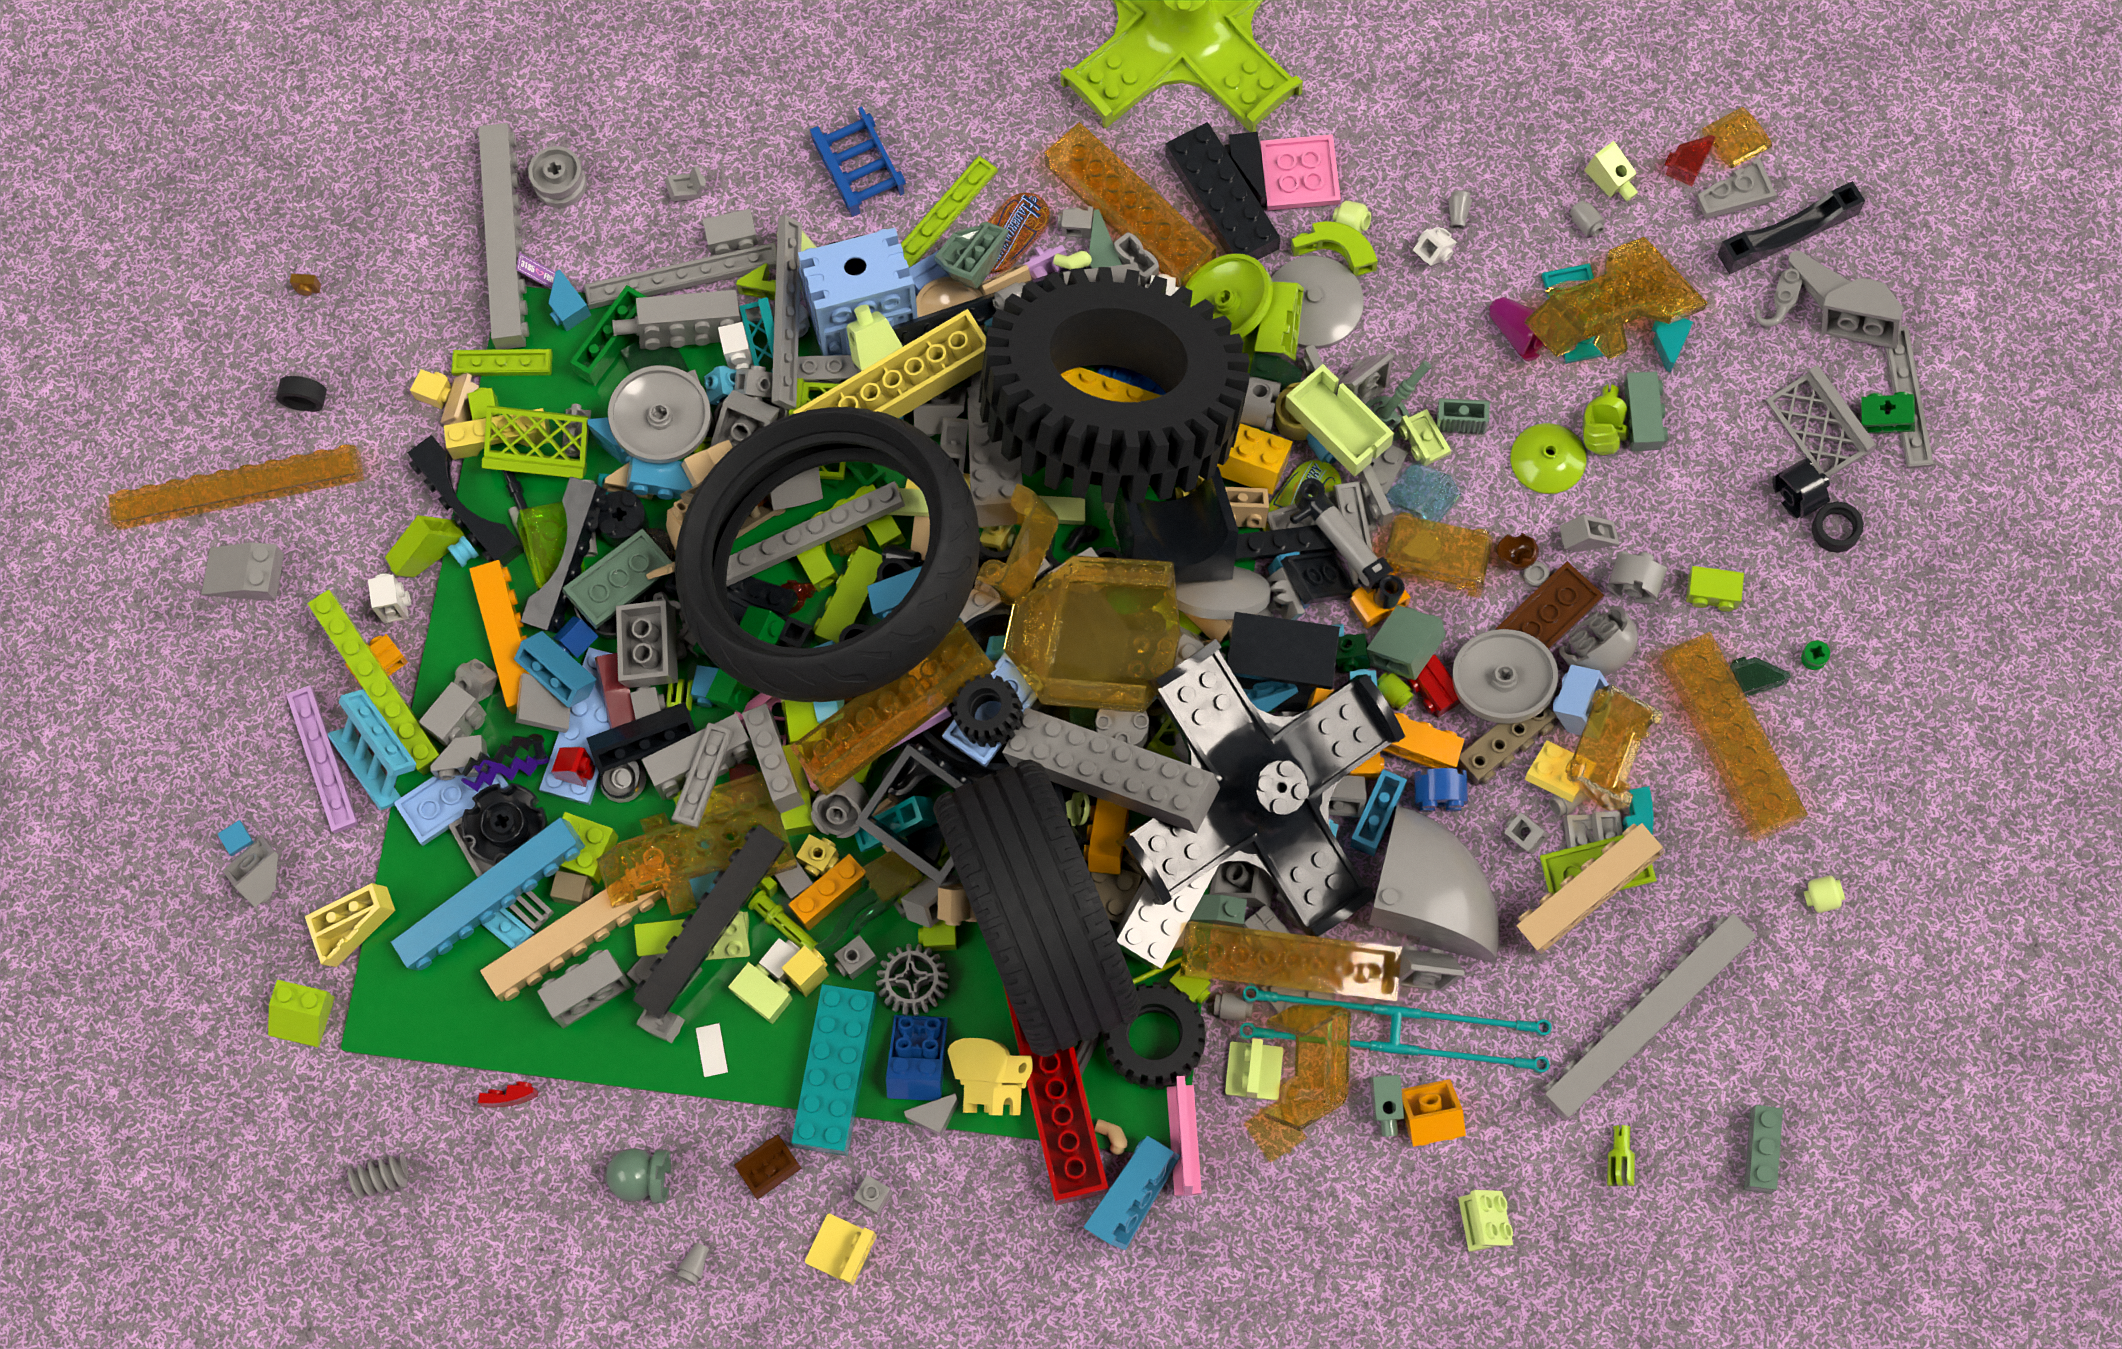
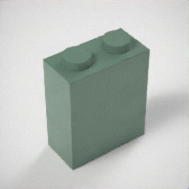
M1397 605L1366 649L1371 666L1416 680L1446 636L1442 619L1435 615L1419 612L1410 607L1406 608Z

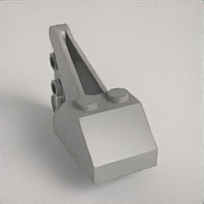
M1794 251L1789 255V269L1785 270L1780 276L1774 295L1775 316L1771 319H1764L1760 315V310H1755V318L1759 324L1765 327L1777 326L1784 320L1785 315L1791 308L1796 305L1803 285L1823 310V334L1897 349L1900 340L1903 306L1885 283L1861 278L1850 282L1813 260L1802 251Z

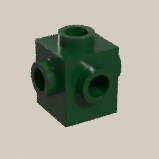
M1365 633L1356 635L1346 634L1339 637L1336 663L1340 673H1350V671L1359 669H1371L1366 650L1369 644Z

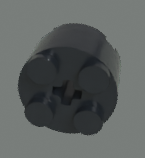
M1807 457L1773 476L1772 484L1775 494L1780 491L1785 501L1781 502L1782 505L1796 519L1799 517L1803 518L1830 502L1827 489L1830 486L1829 479L1824 473L1819 474L1811 460Z
M614 491L606 495L605 505L601 508L598 515L597 528L602 538L617 548L641 529L647 533L650 523L642 502L633 492Z

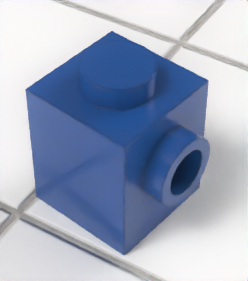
M573 616L552 639L571 657L578 658L595 641L598 635L581 618Z

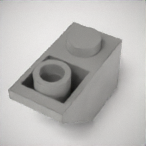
M481 735L455 738L430 766L431 772L440 780H452L455 776L463 775L462 772L470 757L477 760L480 751L487 755V742ZM484 763L483 767L481 768V771L483 772L488 771V765L486 763ZM473 768L466 777H477L479 773Z

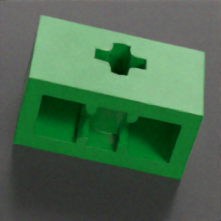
M1897 392L1893 395L1883 396L1879 393H1872L1867 395V397H1861L1862 426L1868 434L1915 432L1914 394ZM1891 409L1890 414H1886V410Z

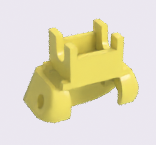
M963 1038L953 1042L948 1048V1055L955 1079H960L961 1085H964L963 1112L977 1113V1104L984 1105V1112L989 1113V1115H1002L1003 1104L1010 1105V1115H1020L1021 1090L1026 1087V1082L1031 1075L1033 1067L1031 1056L1010 1055L1009 1050L1002 1043L990 1039Z

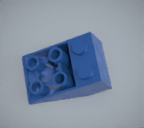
M894 1015L886 1074L887 1098L930 1101L941 1099L944 1080L947 1017Z

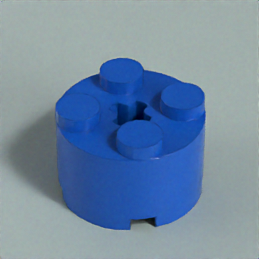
M1455 768L1427 769L1426 775H1421V770L1414 773L1415 805L1419 806L1420 812H1434L1436 807H1446L1447 812L1462 811L1461 807L1468 804L1466 770H1462L1461 774H1458Z

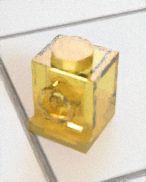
M862 526L829 541L834 555L839 553L840 557L844 555L850 556L852 552L856 553L859 546L870 550Z

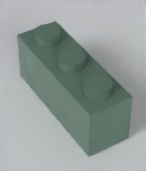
M1657 371L1627 373L1624 380L1630 449L1631 451L1661 450L1664 442L1668 440L1667 427H1663L1662 421L1665 418V404L1660 402V395L1663 394L1662 380H1658Z
M1755 1105L1750 1109L1744 1180L1745 1191L1772 1194L1777 1190L1783 1108Z

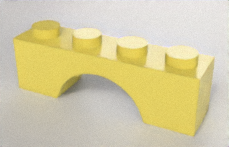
M543 408L535 409V411H544ZM504 415L492 417V422L498 429L509 422ZM520 416L515 420L524 432L534 425L527 416ZM486 418L444 425L446 449L453 460L478 456L479 452L484 449ZM545 419L540 424L550 435L549 420ZM511 424L502 431L511 443L520 436ZM537 427L527 434L535 445H538L546 438ZM497 435L491 440V445L504 442ZM524 438L517 442L526 447L530 446Z

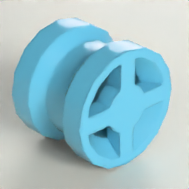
M464 536L459 538V542L456 545L447 547L462 568L469 559H475L479 556Z

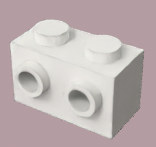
M379 574L373 579H368L371 607L384 624L409 619L407 606L411 605L409 592L404 590L402 582H398L394 575Z

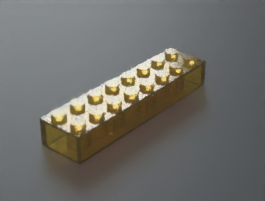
M1080 122L1044 152L1045 166L1088 206H1093V210L1099 209L1103 220L1121 237L1127 232L1135 235L1140 240L1143 250L1150 252L1158 261L1159 272L1176 278V287H1185L1189 279L1203 265L1216 258L1217 247Z
M959 620L938 647L914 669L882 688L857 696L791 745L790 748L812 782L827 796L952 703L954 696H959L957 693L958 688L966 686L965 681L969 679L972 682L975 680L974 676L977 675L985 678V674H991L996 670V667L962 621Z
M1711 631L1664 651L1659 661L1755 843L1802 823L1808 813Z
M1190 921L1185 926L1180 977L1394 1002L1397 1001L1402 947Z

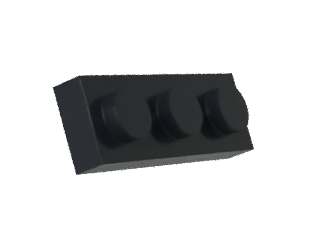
M752 576L727 586L728 593L765 610L787 616L798 597L792 590Z

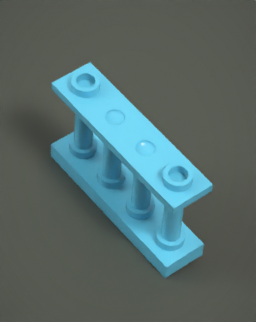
M364 689L341 695L339 704L348 715L344 728L329 732L328 737L378 809L383 810L395 806L394 802L401 798L394 788L398 775L414 771L416 762ZM355 727L358 729V731H359L360 734H361V737H360V738L358 737V735H357L356 732L354 731V730H355ZM368 746H370V748L374 752L373 757L368 751ZM381 765L387 770V776L382 771Z

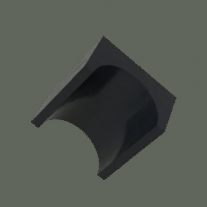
M1218 466L1215 475L1206 481L1204 479L1193 492L1172 501H1153L1145 498L1144 503H1131L1127 489L1123 487L1118 488L1114 502L1113 522L1130 585L1233 579L1239 530Z
M1235 612L1225 661L1242 689L1250 690L1257 683L1269 681L1294 684L1298 692L1272 710L1279 712H1302L1307 709L1311 693L1315 688L1332 690L1340 627Z

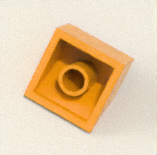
M1450 1079L1402 1089L1403 1114L1413 1147L1466 1136L1463 1109Z

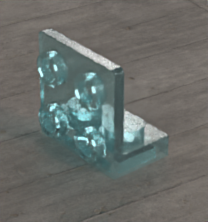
M1413 462L1389 491L1386 498L1390 504L1415 513L1422 526L1432 532L1460 497L1461 493L1450 475Z

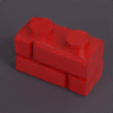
M1432 655L1416 680L1410 678L1408 680L1414 693L1419 692L1424 698L1422 702L1426 710L1430 714L1434 712L1438 718L1461 703L1453 687V678L1436 655Z

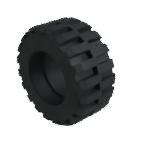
M1153 982L1151 986H1146L1145 983L1139 984L1136 988L1141 1003L1138 1017L1147 1013H1161L1173 1019L1180 1034L1178 1046L1166 1058L1159 1060L1145 1059L1135 1053L1129 1042V1030L1133 1022L1126 1025L1121 1023L1119 1028L1105 1034L1103 1033L1106 1057L1109 1063L1112 1064L1114 1071L1119 1076L1122 1075L1125 1081L1131 1085L1136 1083L1140 1085V1088L1148 1089V1087H1155L1156 1090L1164 1089V1086L1167 1085L1175 1086L1177 1076H1185V1079H1187L1191 1075V1071L1197 1068L1204 1052L1206 1036L1203 1016L1200 1015L1197 1004L1190 1001V996L1184 991L1182 993L1178 992L1175 986L1169 984L1168 987L1161 986V982Z

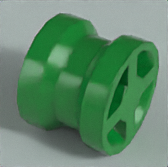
M1811 641L1801 654V662L1810 670H1819L1829 660L1830 648L1823 641Z

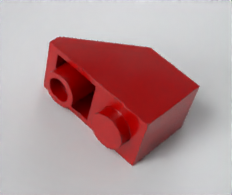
M563 747L559 748L551 772L558 780L586 787L587 781L593 778L595 765H593L594 763L585 748Z

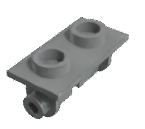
M572 404L571 408L566 409V414L589 416L590 419L591 410H583L580 404ZM571 421L565 426L574 437L582 432V422ZM563 433L562 448L571 441L565 433ZM574 443L564 450L569 457H580V450Z

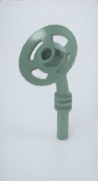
M1423 361L1408 379H1404L1396 387L1395 394L1392 397H1376L1365 404L1370 409L1373 405L1382 402V404L1374 407L1372 412L1386 426H1389L1394 421L1395 423L1388 427L1391 431L1397 428L1403 416L1407 415L1408 418L1410 417L1407 408L1401 401L1403 399L1406 400L1415 390V385L1431 369V364ZM1397 407L1401 410L1403 416L1397 415L1395 411ZM1399 430L1394 433L1393 441L1402 437Z

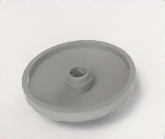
M1306 256L1286 263L1272 276V282L1299 283L1304 287L1298 347L1306 348L1315 345L1316 349H1323L1334 346L1350 336L1359 324L1364 305L1362 288L1355 275L1343 264L1326 257Z
M657 365L639 369L628 375L618 384L609 402L608 420L614 439L629 455L649 463H669L688 456L703 442L709 430L711 411L705 390L693 376L675 367Z
M1234 566L1233 579L1167 583L1168 601L1178 610L1201 618L1227 620L1233 619L1235 612L1257 614L1264 610L1270 602L1271 589L1268 581L1251 570Z
M1492 630L1475 636L1460 649L1453 665V687L1460 702L1476 716L1495 723H1518L1535 717L1550 704L1557 688L1558 669L1552 653L1535 637L1516 630Z

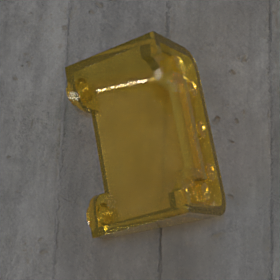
M1017 483L1009 507L1017 513L1016 524L1022 526L1006 564L994 559L986 561L980 568L974 586L975 591L1012 606H1019L1026 601L1059 522L1058 515L1034 491Z
M1401 512L1393 517L1384 559L1393 568L1394 574L1401 573V578H1406V574L1454 584L1457 585L1456 590L1461 591V588L1464 587L1468 590L1467 596L1480 599L1493 537L1484 529L1471 530L1416 518L1410 513Z
M1608 685L1598 689L1592 698L1593 706L1574 756L1567 764L1565 772L1567 773V779L1594 803L1607 811H1612L1630 806L1633 794L1626 791L1631 786V784L1626 782L1642 739L1649 738L1650 733L1647 731L1653 723L1659 725L1664 712L1614 685Z

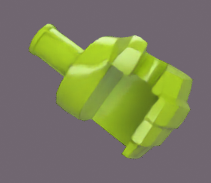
M1609 384L1603 387V395L1596 397L1588 403L1583 416L1582 427L1585 446L1598 455L1614 454L1620 448V441L1626 440L1629 436L1628 427L1623 425L1627 407L1622 399L1617 398L1619 389L1611 384L1610 392H1608Z

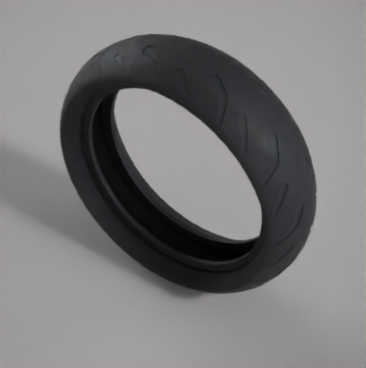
M828 407L789 415L757 430L728 451L711 469L694 494L680 528L675 552L676 589L682 613L691 633L710 660L730 677L760 693L796 702L839 701L866 694L884 687L914 669L938 647L955 625L967 603L977 574L980 550L977 511L965 478L953 459L936 441L904 420L887 413L854 407ZM839 462H865L884 466L907 477L919 487L924 494L930 520V536L925 560L909 592L880 622L853 638L816 648H789L770 644L752 636L737 624L730 608L726 582L729 556L738 532L747 517L775 488L802 472Z

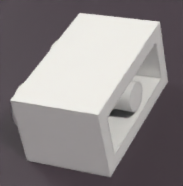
M743 322L718 327L724 356L729 369H751V365L754 366Z

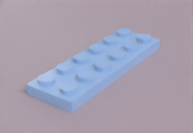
M588 648L582 666L597 681L587 699L570 707L569 729L566 733L559 732L539 789L541 793L590 806L601 773L599 774L586 738L610 729L595 657L612 653ZM559 748H585L594 763L593 765H595L593 778L587 781L586 787L561 781L554 777L551 771Z

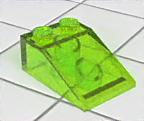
M563 502L522 509L518 513L516 524L537 590H540L552 577L564 553L567 541V518ZM584 561L582 562V565H581V568H582L581 574H582L583 572H585Z

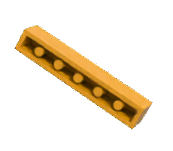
M496 560L470 568V573L506 706L513 715L517 713L520 676L522 673L530 674L514 660L521 642L527 639V636H523L521 628L524 627V623L521 622V613H516L514 605L518 604L515 591L509 588L508 582L512 581L508 567H503L500 561Z
M1315 688L1311 693L1307 709L1335 690L1333 688L1332 690ZM1394 713L1406 737L1399 742L1391 743L1382 751L1432 769L1457 767L1464 743L1463 738L1458 737L1455 732L1449 730L1441 731L1433 728V725L1430 723L1413 721L1403 713Z

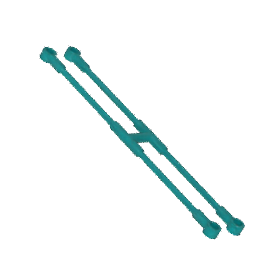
M1252 985L1247 986L1242 993V998L1247 1003H1253L1256 1000L1275 1003L1283 1001L1370 1011L1372 1014L1391 1016L1389 1042L1373 1040L1365 1042L1278 1032L1275 1029L1255 1027L1249 1022L1242 1024L1239 1029V1035L1244 1040H1250L1253 1037L1272 1040L1274 1038L1368 1048L1370 1051L1418 1056L1420 1054L1513 1065V1067L1533 1069L1539 1074L1546 1072L1550 1066L1549 1060L1543 1056H1539L1536 1059L1514 1057L1513 1059L1419 1048L1416 1045L1400 1044L1402 1017L1415 1019L1422 1017L1509 1027L1519 1031L1535 1032L1541 1037L1548 1035L1552 1030L1551 1023L1545 1019H1541L1538 1022L1516 1020L1515 1022L1428 1012L1418 1008L1375 1003L1367 1005L1278 994V992L1258 990ZM1246 991H1253L1255 993V997L1251 999L1246 996ZM1539 1024H1545L1547 1032H1541ZM1249 1027L1252 1030V1034L1245 1035L1243 1028ZM1537 1061H1543L1545 1069H1539L1536 1064Z

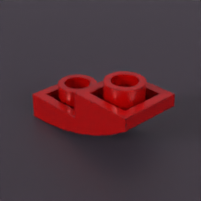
M517 1081L516 1085H507L506 1095H504V1091L488 1089V1093L479 1092L478 1104L489 1108L514 1106L538 1097L539 1091L532 1087V1083Z

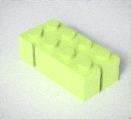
M1322 364L1286 395L1285 409L1355 477L1372 462V457L1376 459L1392 445L1394 432L1343 383L1338 388L1339 379Z

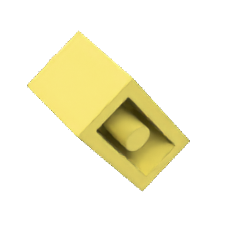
M805 945L782 967L788 980L805 997L829 976L825 968L828 965L824 961L825 958L815 948L810 951Z

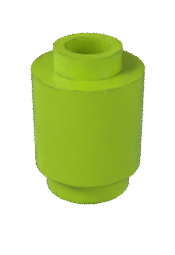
M1386 672L1377 680V688L1393 708L1397 707L1399 710H1402L1414 697L1411 693V688L1395 673L1388 674Z

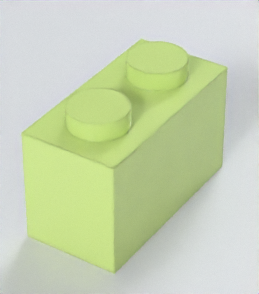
M748 962L728 988L734 995L773 1024L793 1000L788 993L790 988L780 980H777L776 983L768 978L770 973L761 965L757 964L754 967Z

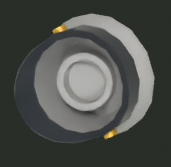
M635 760L602 772L600 786L603 794L609 800L617 803L629 802L635 799L645 787V769Z

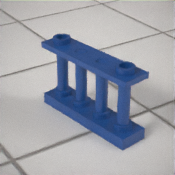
M862 106L858 108L860 120L832 133L822 134L819 126L809 129L812 141L851 217L861 214L859 205L862 204V201L893 187H896L901 196L905 194L903 185L906 184L902 172H896L873 128L876 124L871 113L866 114ZM866 129L870 137L869 140L838 154L837 152L832 153L830 146H832L833 142ZM876 148L880 159L849 173L847 171L842 172L839 166L842 165V162ZM884 167L891 177L860 192H852L850 188L853 181Z

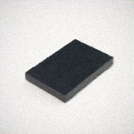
M1334 551L1286 556L1280 561L1304 604L1351 598L1352 593L1356 590Z

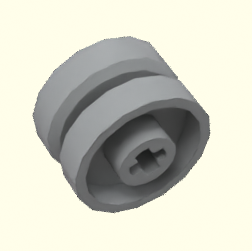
M552 146L539 151L531 159L528 168L529 179L541 202L550 207L564 208L577 203L584 195L587 187L586 175L580 160L573 151L561 146Z

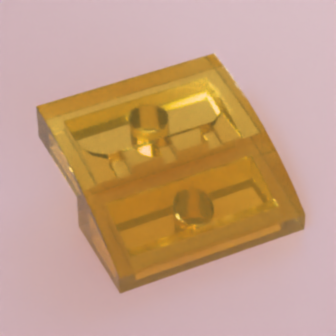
M1744 107L1702 128L1704 137L1717 148V155L1731 169L1772 147V142L1766 132Z

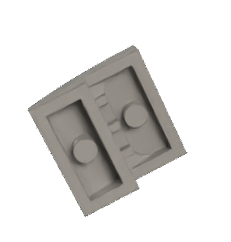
M815 467L802 472L775 488L771 492L773 510L795 507L823 499L819 468Z
M1620 811L1594 812L1591 815H1566L1563 817L1567 848L1587 844V838L1588 843L1623 835Z

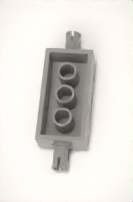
M736 290L636 298L637 316H635V319L612 320L614 336L636 334L639 336L640 349L648 350L670 346L679 348L684 345L693 344L703 346L709 343L721 342L718 327L743 322L740 308L738 307ZM760 307L746 310L748 320L752 323H759L762 318Z

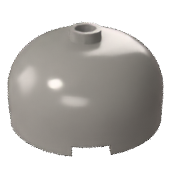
M1612 606L1610 612L1600 615L1597 611L1585 618L1568 635L1571 637L1569 644L1566 647H1560L1559 653L1569 667L1576 665L1600 670L1605 677L1621 669L1633 656L1638 644V631L1634 622L1622 607ZM1590 625L1599 641L1597 642L1594 637H1591L1586 630H1581L1574 635L1573 633L1582 626ZM1571 646L1579 655V659H1577L1575 655H1572Z

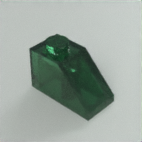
M1254 352L1250 377L1281 383L1280 392H1282L1288 385L1301 382L1302 370L1279 356Z
M1746 657L1738 658L1731 662L1727 670L1738 700L1786 685L1791 678L1789 672L1757 657L1750 659Z

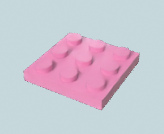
M1333 134L1260 141L1267 211L1340 204L1341 198Z

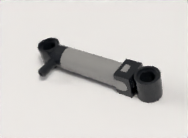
M1315 478L1305 479L1301 483L1294 499L1297 508L1300 510L1290 516V521L1293 524H1297L1311 516L1359 575L1357 581L1368 594L1374 591L1373 598L1375 603L1384 609L1395 607L1405 590L1402 579L1391 575L1394 570L1384 557L1378 559L1326 496L1323 483Z

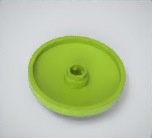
M1228 254L1211 260L1197 270L1185 286L1193 291L1191 307L1204 299L1208 300L1214 305L1213 319L1225 315L1232 323L1230 335L1240 334L1241 338L1249 334L1262 321L1270 307L1273 296V283L1268 271L1258 260L1245 254Z

